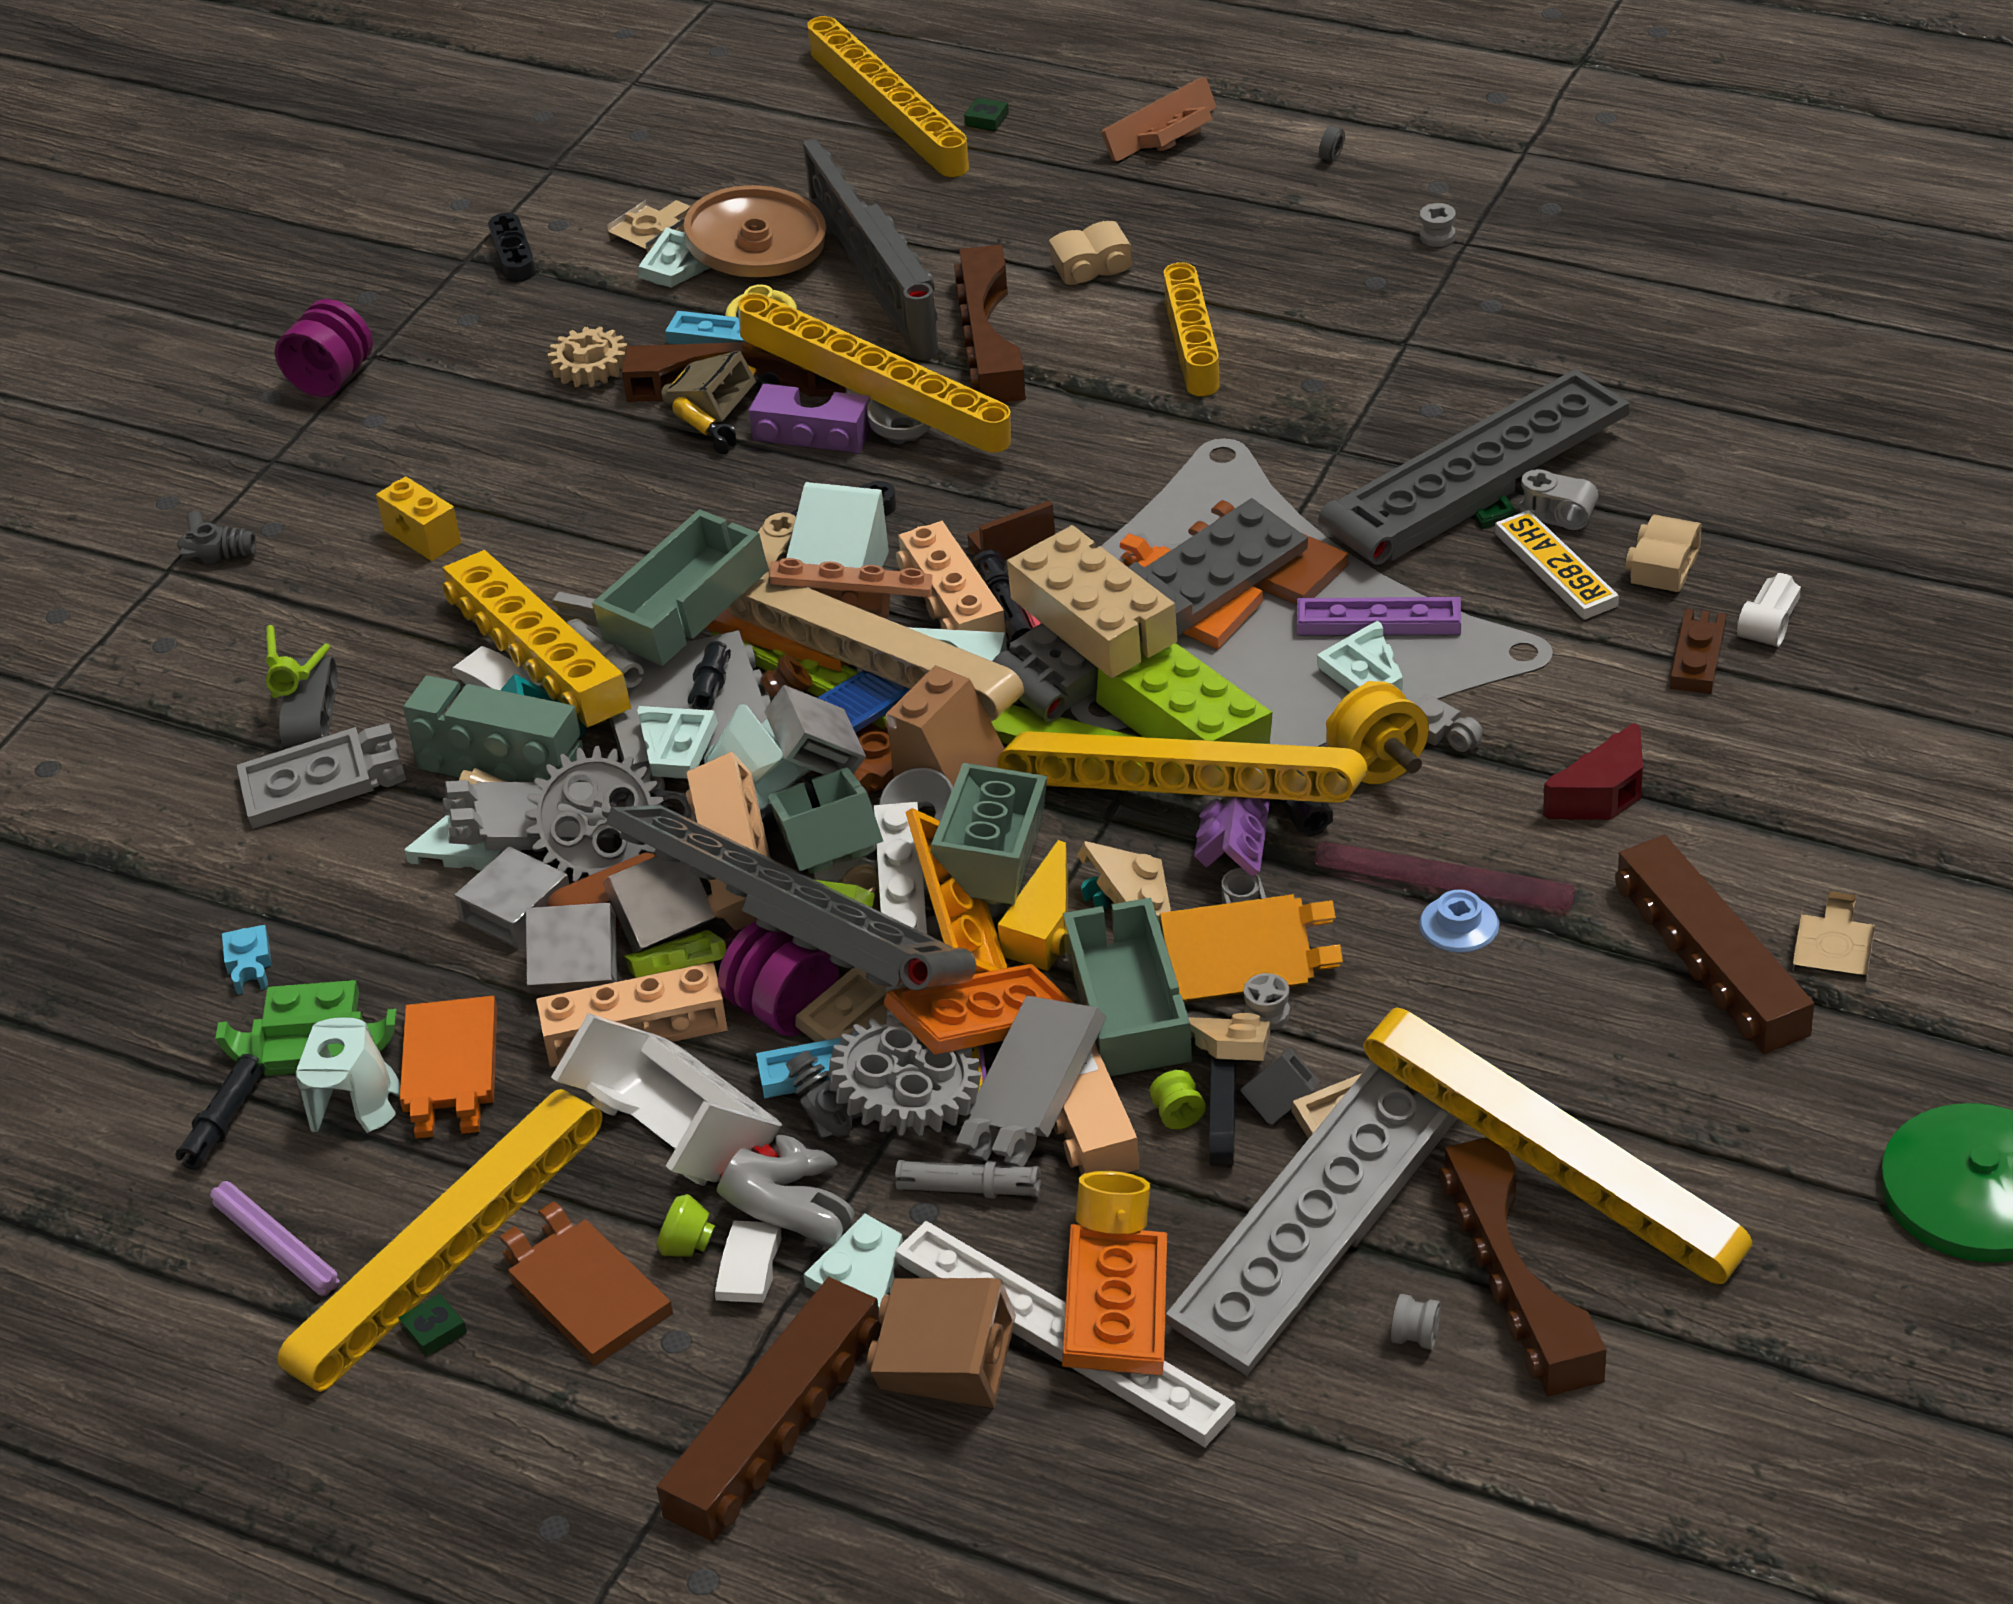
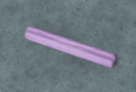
M223 1181L218 1187L211 1190L210 1197L213 1198L212 1202L216 1208L318 1295L328 1296L332 1290L337 1289L340 1283L337 1278V1272L231 1182Z

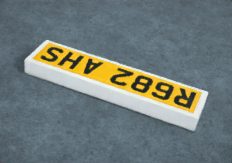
M1530 510L1495 523V534L1583 620L1618 607L1619 595Z

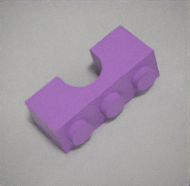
M763 384L749 408L753 440L860 453L872 430L867 417V405L870 401V396L834 392L826 404L807 408L801 406L799 388Z

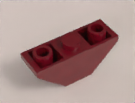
M1632 723L1619 733L1611 735L1606 742L1591 752L1583 754L1575 763L1560 773L1552 775L1544 783L1543 815L1548 819L1611 820L1641 799L1643 775L1640 726Z

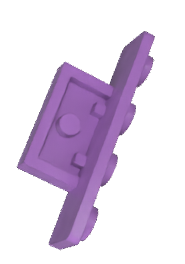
M1225 796L1221 800L1215 798L1210 801L1199 815L1201 820L1199 830L1196 833L1197 843L1194 856L1207 868L1225 852L1251 877H1254L1260 872L1270 799Z

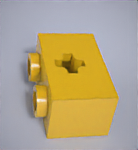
M405 476L395 481L389 487L376 494L384 531L430 561L437 559L462 543L454 506Z

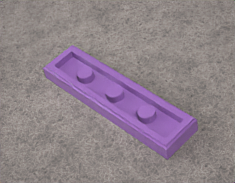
M1461 597L1297 598V635H1352L1377 620L1383 626V635L1461 634Z

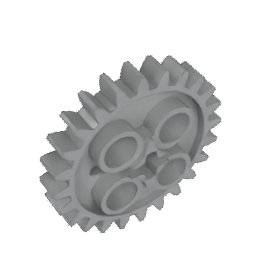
M595 746L592 758H586L581 748H577V761L571 762L566 755H560L563 767L558 770L554 766L547 764L546 769L551 778L548 781L542 778H535V784L542 790L541 794L531 793L527 796L531 803L537 805V809L525 811V818L537 821V824L526 829L527 835L541 837L532 846L534 852L547 850L548 853L542 862L551 865L557 861L559 863L558 870L564 873L569 869L573 871V883L581 880L583 874L590 876L635 857L642 852L655 855V848L647 844H633L623 839L619 850L614 853H605L597 845L599 838L606 833H615L620 837L621 831L607 825L604 820H598L596 826H590L586 815L558 809V805L561 803L568 804L587 813H592L595 807H600L602 816L608 818L611 809L610 800L619 792L630 794L634 798L633 806L664 804L663 797H650V794L658 787L657 782L643 783L642 781L647 774V768L644 766L633 772L631 770L634 761L633 757L630 755L621 764L617 762V749L614 748L607 759L601 757L599 746ZM578 780H585L593 786V792L587 799L576 800L569 794L571 784ZM564 821H574L581 828L578 837L572 841H563L556 835L558 826Z
M887 1015L886 1023L883 1025L870 1018L868 1029L855 1024L853 1025L852 1035L844 1033L841 1035L840 1045L833 1046L828 1077H831L830 1090L837 1091V1104L848 1103L847 1114L849 1116L862 1112L863 1125H867L873 1120L879 1121V1131L884 1132L890 1125H894L897 1128L898 1134L902 1136L906 1131V1127H913L915 1132L921 1136L926 1125H929L936 1132H941L943 1120L951 1125H956L958 1114L964 1116L969 1114L970 1104L976 1103L981 1072H978L979 1060L971 1058L972 1047L934 1055L903 1023H896L891 1015Z

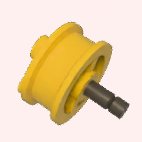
M1368 681L1345 696L1327 718L1326 742L1327 747L1348 748L1360 753L1367 764V774L1362 782L1382 784L1398 778L1406 771L1411 774L1419 771L1422 766V761L1419 757L1428 739L1429 724L1424 711L1414 702L1407 700L1402 691L1388 682Z

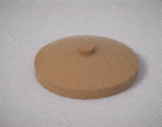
M735 186L712 192L696 201L690 207L684 219V240L688 250L696 259L715 270L736 276L771 277L794 272L813 262L825 246L826 223L821 211L812 202L796 193L770 186Z

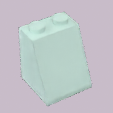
M806 482L803 487L786 558L798 559L805 564L820 565L823 562L832 561L838 562L844 567L860 568L864 565L882 567L889 552L882 490Z

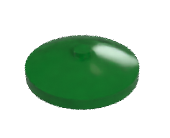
M1979 1103L1951 1104L1920 1113L1904 1123L1889 1140L1884 1152L1881 1169V1190L1886 1205L1893 1217L1917 1240L1944 1254L1978 1262L2013 1261V1110Z

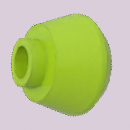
M691 1195L677 1196L669 1209L656 1243L663 1256L692 1257L695 1249L702 1252L706 1250L715 1225L707 1222L710 1213Z

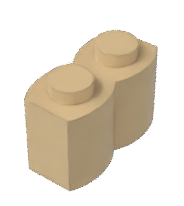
M1115 221L1098 222L1083 231H1065L1049 240L1051 262L1063 282L1067 285L1088 282L1098 275H1115L1132 266L1131 244Z
M1653 515L1647 525L1642 524L1638 533L1636 548L1630 547L1626 558L1625 568L1626 571H1631V583L1679 592L1685 583L1689 569L1697 558L1701 545L1702 523Z

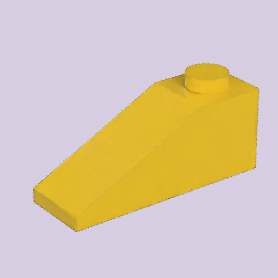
M1058 840L1016 898L1015 904L1010 906L998 923L999 942L1005 958L1024 964L1032 963L1037 968L1049 971L1058 956H1063L1066 953L1063 913L1068 912L1066 842Z

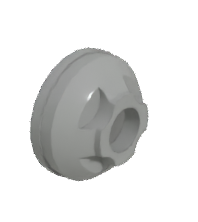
M872 399L867 405V417L870 427L874 432L892 443L903 444L907 441H915L931 428V426ZM899 425L910 426L908 428H894Z
M910 769L897 775L888 783L883 790L879 805L917 802L918 810L927 806L936 810L934 818L940 821L953 786L945 775L934 769Z

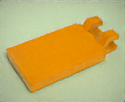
M1294 894L1163 912L1159 915L1161 931L1178 982L1179 994L1182 995L1184 1003L1244 994L1245 983L1251 977L1263 973L1276 974L1282 977L1288 983L1289 988L1305 986L1308 984V978H1314L1313 971L1339 968L1340 964L1343 963L1340 944L1310 949L1306 930L1307 927L1333 923V920L1336 918L1333 900L1302 905V899L1294 898Z

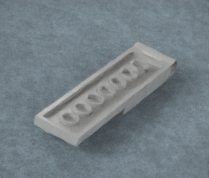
M1371 1062L1168 1310L1165 1324L1248 1376L1351 1245L1356 1248L1457 1118Z

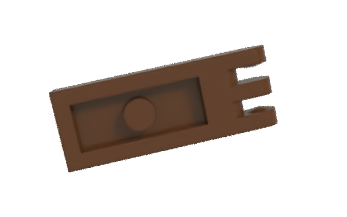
M1685 609L1671 672L1670 689L1712 694L1727 613L1718 612L1716 623L1709 622L1710 611H1702L1700 621L1694 620V609Z

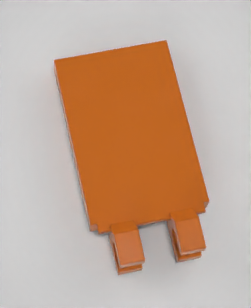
M1130 533L1120 541V548L1125 550L1120 558H1124L1126 566L1138 562L1145 568L1171 551V549L1165 546L1160 548L1154 546L1151 548L1146 539ZM1253 586L1184 631L1183 634L1218 650L1263 602V591Z
M495 995L406 1005L400 1103L403 1112H410L411 1123L415 1122V1139L434 1137L435 1109L456 1107L457 1118L461 1117V1134L480 1132V1104L494 1103L497 1004Z

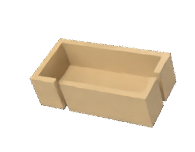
M1073 525L1007 560L1011 599L1111 679L1141 663L1138 623L1141 624L1143 655L1147 658L1178 642L1175 603L1101 546L1095 548V542Z

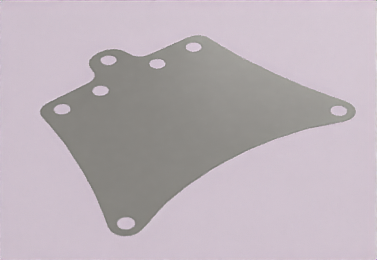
M1225 438L1214 439L1200 446L1164 489L1131 521L1103 544L1120 547V541L1128 533L1133 535L1143 533L1157 547L1167 544L1180 545L1193 536L1188 533V529L1197 521L1211 525L1220 517L1211 513V509L1219 501H1227L1234 508H1237L1250 498H1253L1299 532L1345 551L1303 518L1271 485L1250 450L1243 443ZM1227 447L1233 449L1236 456L1232 461L1218 463L1212 461L1209 454L1216 448ZM1348 553V566L1314 598L1426 596L1388 578ZM1263 591V602L1218 650L1183 633L1177 636L1178 642L1176 643L1273 712L1270 744L1318 747L1326 743L1327 718L1333 713L1341 700L1350 693L1317 667V654L1351 635H1297V605ZM1461 612V634L1383 635L1386 644L1391 646L1394 654V663L1398 664L1403 677V690L1401 691L1407 700L1414 703L1426 693L1439 699L1465 689L1534 671L1544 667L1553 655L1551 645L1539 636L1473 617ZM1526 643L1533 645L1537 649L1538 654L1530 661H1518L1510 656L1509 650L1516 644ZM1097 690L1070 707L1072 714L1082 723L1109 730H1120L1129 727L1113 714L1107 717H1096L1089 712V705L1097 698Z

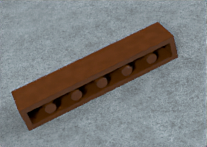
M1666 835L1619 852L1618 872L1615 873V882L1620 893L1624 897L1630 898L1639 909L1643 920L1647 924H1652L1661 934L1667 948L1679 955L1688 966L1692 977L1696 981L1703 983L1712 994L1716 1005L1721 1010L1728 1012L1746 1039H1751L1763 1054L1811 1036L1815 1005L1813 1000Z
M829 1276L658 1483L656 1488L663 1518L712 1542L725 1526L728 1527L735 1522L743 1503L754 1490L760 1489L765 1484L771 1468L783 1453L787 1454L793 1449L798 1440L799 1433L810 1419L816 1418L821 1414L826 1405L827 1398L839 1383H844L848 1380L853 1372L855 1363L865 1350L869 1349L872 1341L879 1340L882 1324L879 1323L877 1298Z

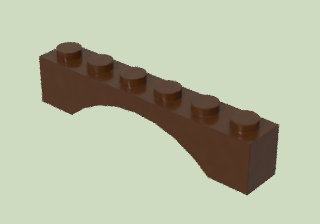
M1002 244L959 249L960 263L954 264V273L967 350L968 367L970 369L971 387L1000 402L1026 400L1024 369L1020 348L1005 340L988 322L990 314L997 304L1008 295L1006 264Z
M748 342L627 346L622 368L627 402L663 401V387L666 384H672L689 364L735 351H741L747 365L757 369V374L761 375L765 372L775 373L779 378L780 385L797 387L800 392L808 396H832L834 392L847 393L848 390L844 386Z
M1487 1137L1445 1147V1168L1439 1169L1442 1190L1446 1197L1453 1196L1456 1203L1455 1211L1458 1224L1463 1232L1469 1231L1472 1236V1249L1475 1260L1480 1268L1486 1266L1490 1274L1489 1284L1492 1296L1497 1304L1503 1303L1507 1310L1506 1318L1510 1334L1514 1341L1521 1340L1525 1348L1524 1358L1530 1376L1533 1379L1539 1378L1547 1397L1605 1382L1607 1349L1589 1313L1565 1301L1545 1287L1527 1269L1513 1246L1507 1229V1219L1515 1202L1517 1168L1509 1152Z

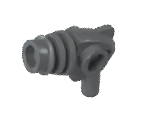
M192 511L187 515L189 532L185 533L177 541L182 558H199L205 564L216 563L223 558V555L226 559H232L240 555L244 557L247 554H254L257 545L254 531H247L245 528L239 530L230 526H225L224 528L216 527L212 523H203L202 515L198 511Z
M809 1050L792 1058L786 1063V1067L790 1072L788 1076L789 1078L798 1076L793 1081L794 1087L800 1086L795 1092L797 1096L805 1094L800 1099L803 1109L813 1120L820 1139L830 1136L837 1138L847 1137L852 1130V1119L863 1117V1113L860 1112L849 1116L847 1114L848 1103L837 1104V1091L830 1090V1080L826 1081L829 1078V1071L822 1072L825 1068L822 1064L814 1066L818 1062V1058L813 1057Z

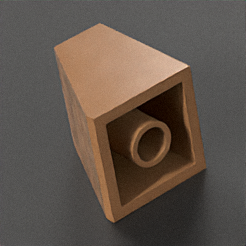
M935 665L886 713L894 778L910 769L929 768L945 775L954 787L963 763L997 768V758L1004 750V747L971 680L967 677Z
M996 1278L894 1279L890 1295L885 1294L880 1303L879 1323L882 1324L879 1340L872 1341L867 1356V1369L871 1371L879 1389L995 1408L1016 1318V1313L1002 1280Z

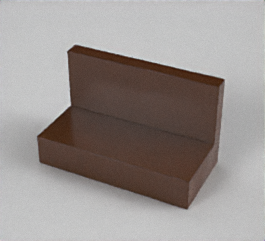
M1049 500L980 525L979 530L967 534L969 548L975 555L985 550L998 551L1004 560L1018 555L1055 535L1053 504Z

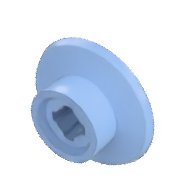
M1451 890L1444 893L1439 899L1433 901L1424 909L1419 919V929L1422 936L1439 949L1458 953L1471 952L1485 947L1494 940L1499 931V919L1494 910L1486 902L1480 900L1476 894L1467 890Z

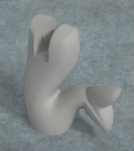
M786 1135L776 1136V1145L780 1157H769L745 1148L740 1149L729 1162L718 1184L717 1193L739 1210L758 1220L797 1232L824 1247L830 1248L841 1238L842 1232L848 1229L855 1215V1211L850 1204L839 1196L819 1188L783 1186L797 1181L803 1176L818 1175L837 1166V1161L831 1155L822 1150L807 1149L800 1141Z

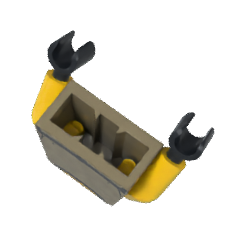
M735 351L692 362L672 384H666L663 387L662 399L666 405L672 406L673 412L682 422L689 423L704 435L711 434L714 437L715 451L720 454H727V441L736 445L735 429L729 424L717 426L716 422H722L754 384L758 386L759 392L763 384L780 385L778 376L772 372H765L761 375L757 374V369L747 365L741 351Z

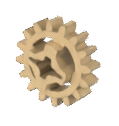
M584 327L582 333L571 330L569 331L570 336L567 338L559 336L557 338L558 344L550 345L551 353H548V359L553 377H561L563 384L572 380L574 387H579L581 384H588L589 387H593L595 381L600 380L603 383H608L607 377H619V369L623 368L627 343H625L622 335L616 336V332L613 329L603 333V327H598L597 329Z

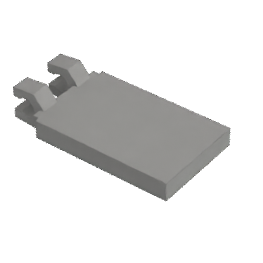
M390 724L367 728L359 734L356 727L237 764L247 817L252 829L374 791L373 788L379 785L388 788L405 781V772L399 760V750Z
M467 780L445 782L446 798H443L442 805L444 815L449 816L451 826H448L447 830L449 843L476 845L484 842L485 850H505L508 846L516 850H533L532 846L541 837L527 835L526 829L537 824V821L525 818V811L537 809V805L531 803L527 796L531 793L541 794L542 790L538 788L535 782H477V784H470ZM574 782L569 788L570 796L576 800L587 799L593 792V786L589 782ZM561 803L558 805V809L561 811L586 815L590 826H596L598 820L607 821V818L602 816L600 807H595L592 813H587L568 804ZM564 821L558 826L556 835L563 841H572L578 837L581 828L574 821ZM606 833L599 838L597 845L600 850H613L614 833Z
M1026 995L977 1093L976 1103L972 1104L969 1109L968 1115L970 1117L964 1121L956 1143L960 1147L969 1148L968 1155L972 1159L987 1161L992 1151H994L998 1155L1005 1156L1004 1162L1008 1166L1024 1167L1036 1146L1037 1135L1049 1136L1107 1018L1098 1007Z

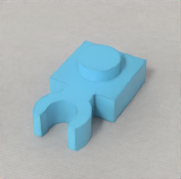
M260 925L222 933L224 962L228 975H231L236 993L243 994V984L252 979L258 980L261 990L266 989L268 980L264 968L272 966L266 926Z

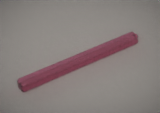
M1328 841L1319 843L1315 855L1316 865L1319 867L1448 890H1467L1477 895L1550 908L1571 910L1575 900V886L1568 883Z

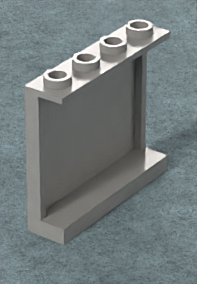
M739 630L686 642L687 645L663 666L636 654L629 655L630 659L643 667L644 674H639L634 670L637 675L642 677V681L635 687H627L631 709L610 717L609 720L621 761L623 762L630 755L634 759L632 771L644 766L650 768L637 712L638 707L692 709L691 707L694 702L688 704V695L694 685L693 672L696 665L702 662L705 648L710 642L719 641L727 645L725 651L730 649L731 657L725 668V684L717 692L714 706L711 709L716 713L718 724L701 761L704 760L708 749L717 743L739 705H747L761 724L767 719L764 711L771 703L769 695L761 696V694L765 693V688L760 679L762 674L760 669L752 670L756 668L754 652L751 644L744 646Z

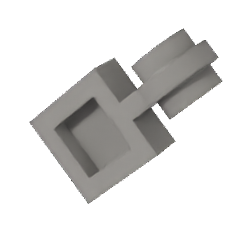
M1427 693L1415 703L1424 711L1428 719V743L1435 746L1446 737L1450 745L1459 752H1465L1468 749L1472 751L1481 743L1483 729L1475 719L1471 717L1460 718V710Z

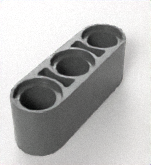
M324 656L312 669L308 679L299 680L297 689L290 695L283 696L279 718V732L284 748H291L329 736L338 684L337 666L333 656ZM311 657L293 659L300 666H304Z

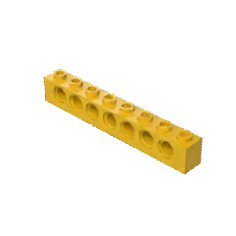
M486 550L442 567L446 582L442 584V588L447 601L451 605L455 604L458 606L467 620H473L484 636L489 635L500 651L505 650L517 667L522 666L535 684L539 682L552 700L557 699L560 703L574 705L577 718L587 728L631 709L623 673Z

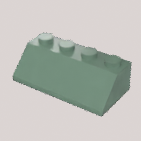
M969 763L962 764L931 843L930 852L971 898L982 899L994 905L1015 904L1043 821L1047 776Z

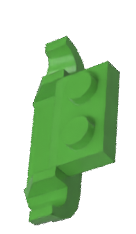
M356 980L267 987L263 1019H254L252 1032H239L231 1028L227 1022H218L215 1039L220 1048L236 1062L242 1054H250L257 1057L259 1061L254 1068L258 1064L263 1063L265 1066V1076L295 1074L314 1024L326 1019L344 1017L363 1021L361 1011H357L359 999ZM388 1009L387 1016L380 1022L366 1024L371 1032L373 1042L379 1051L390 1042L394 1034L396 1009ZM339 1043L327 1045L332 1057L339 1055L344 1049V1045Z

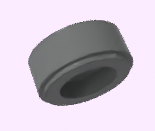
M1333 125L1328 126L1319 146L1320 159L1333 162L1339 157L1345 141L1344 129Z

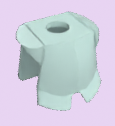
M744 704L737 707L719 740L708 749L704 757V763H707L729 752H733L752 773L759 809L770 804L767 797L768 794L790 787L801 776L811 771L808 768L785 760L768 719L761 724L749 707Z
M344 1017L326 1019L314 1024L295 1073L310 1130L318 1132L333 1089L350 1092L356 1119L366 1133L384 1126L396 1115L388 1101V1094L391 1093L400 1097L401 1085L393 1069L384 1062L380 1051L373 1042L371 1032L366 1023L360 1019ZM333 1043L344 1045L343 1051L335 1057H332L327 1045Z

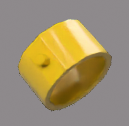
M1094 1171L1083 1174L1079 1177L1076 1222L1090 1230L1110 1234H1129L1142 1231L1147 1227L1150 1183L1139 1176L1118 1171Z

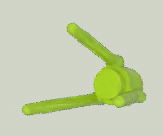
M268 625L266 628V663L269 668L265 681L268 689L271 691V696L278 698L279 696L293 693L298 687L299 680L308 679L312 669L330 650V645L328 643L323 644L304 666H300L291 657H279L277 655L274 626Z

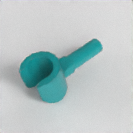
M1099 877L1086 879L1081 885L1084 901H1089L1093 897L1095 907L1103 906V909H1106L1110 905L1111 899L1104 894L1096 883Z

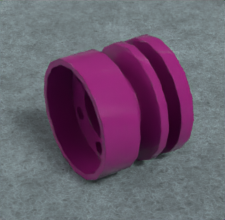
M326 298L315 301L276 342L274 353L277 365L283 375L296 388L309 395L326 397L333 395L370 356L373 348V339L364 319L354 309L340 301Z
M755 921L739 932L727 948L720 964L718 986L721 995L727 1002L740 1007L747 1014L755 1015L761 1023L779 1034L795 1036L802 1033L795 1026L796 1015L838 981V965L829 960L830 954L820 949L809 950L793 943L794 936L784 931L773 932L758 926Z

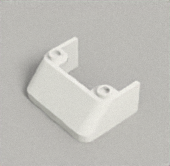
M589 1013L551 1076L557 1082L589 1092L594 1096L591 1103L607 1114L615 1116L617 1111H621L634 1116L675 1148L666 1167L673 1172L683 1174L691 1181L705 1186L707 1181L719 1182V1175L725 1171L731 1159L740 1149L745 1148L751 1151L755 1145L760 1148L765 1144L769 1145L782 1126L775 1117L675 1043L661 1036Z

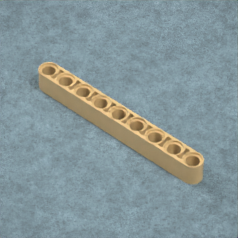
M766 572L727 608L733 616L909 689L935 665L967 677L971 680L991 721L996 720L1024 693L1021 679L1008 667L810 588L769 584L770 572Z

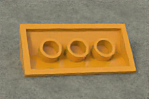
M913 808L909 809L905 814L944 943L953 948L961 947L970 951L976 962L975 974L1007 968L988 903L982 899L971 898L930 852L931 843L940 821Z

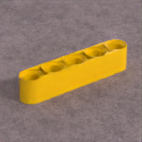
M1184 262L1174 263L1164 269L1165 305L1186 389L1195 396H1209L1216 393L1220 386L1219 354L1195 267Z

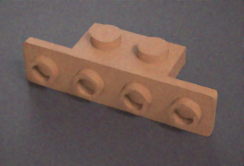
M1198 78L1104 128L1101 133L1111 160L1113 162L1120 161L1142 148L1156 147L1157 151H1163L1177 144L1175 139L1181 136L1183 138L1189 137L1202 131L1201 125L1212 120L1210 111L1216 109V103L1207 78Z
M785 558L780 561L771 562L769 584L809 587L812 590L889 620L890 595L931 597L932 574L924 573L916 568L890 571L884 570L877 565H864L860 568L844 567L842 564L832 561L817 565L805 564L801 560L794 558Z

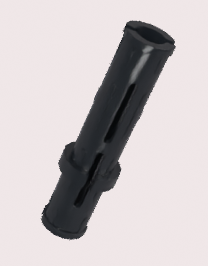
M250 1054L239 1056L235 1066L205 1111L197 1113L192 1120L191 1125L193 1129L175 1153L178 1161L182 1160L186 1153H189L182 1163L184 1167L192 1170L202 1168L215 1144L220 1141L222 1142L228 1135L229 1123L258 1079L265 1072L263 1063L258 1064L256 1069L252 1071L259 1061L257 1057Z

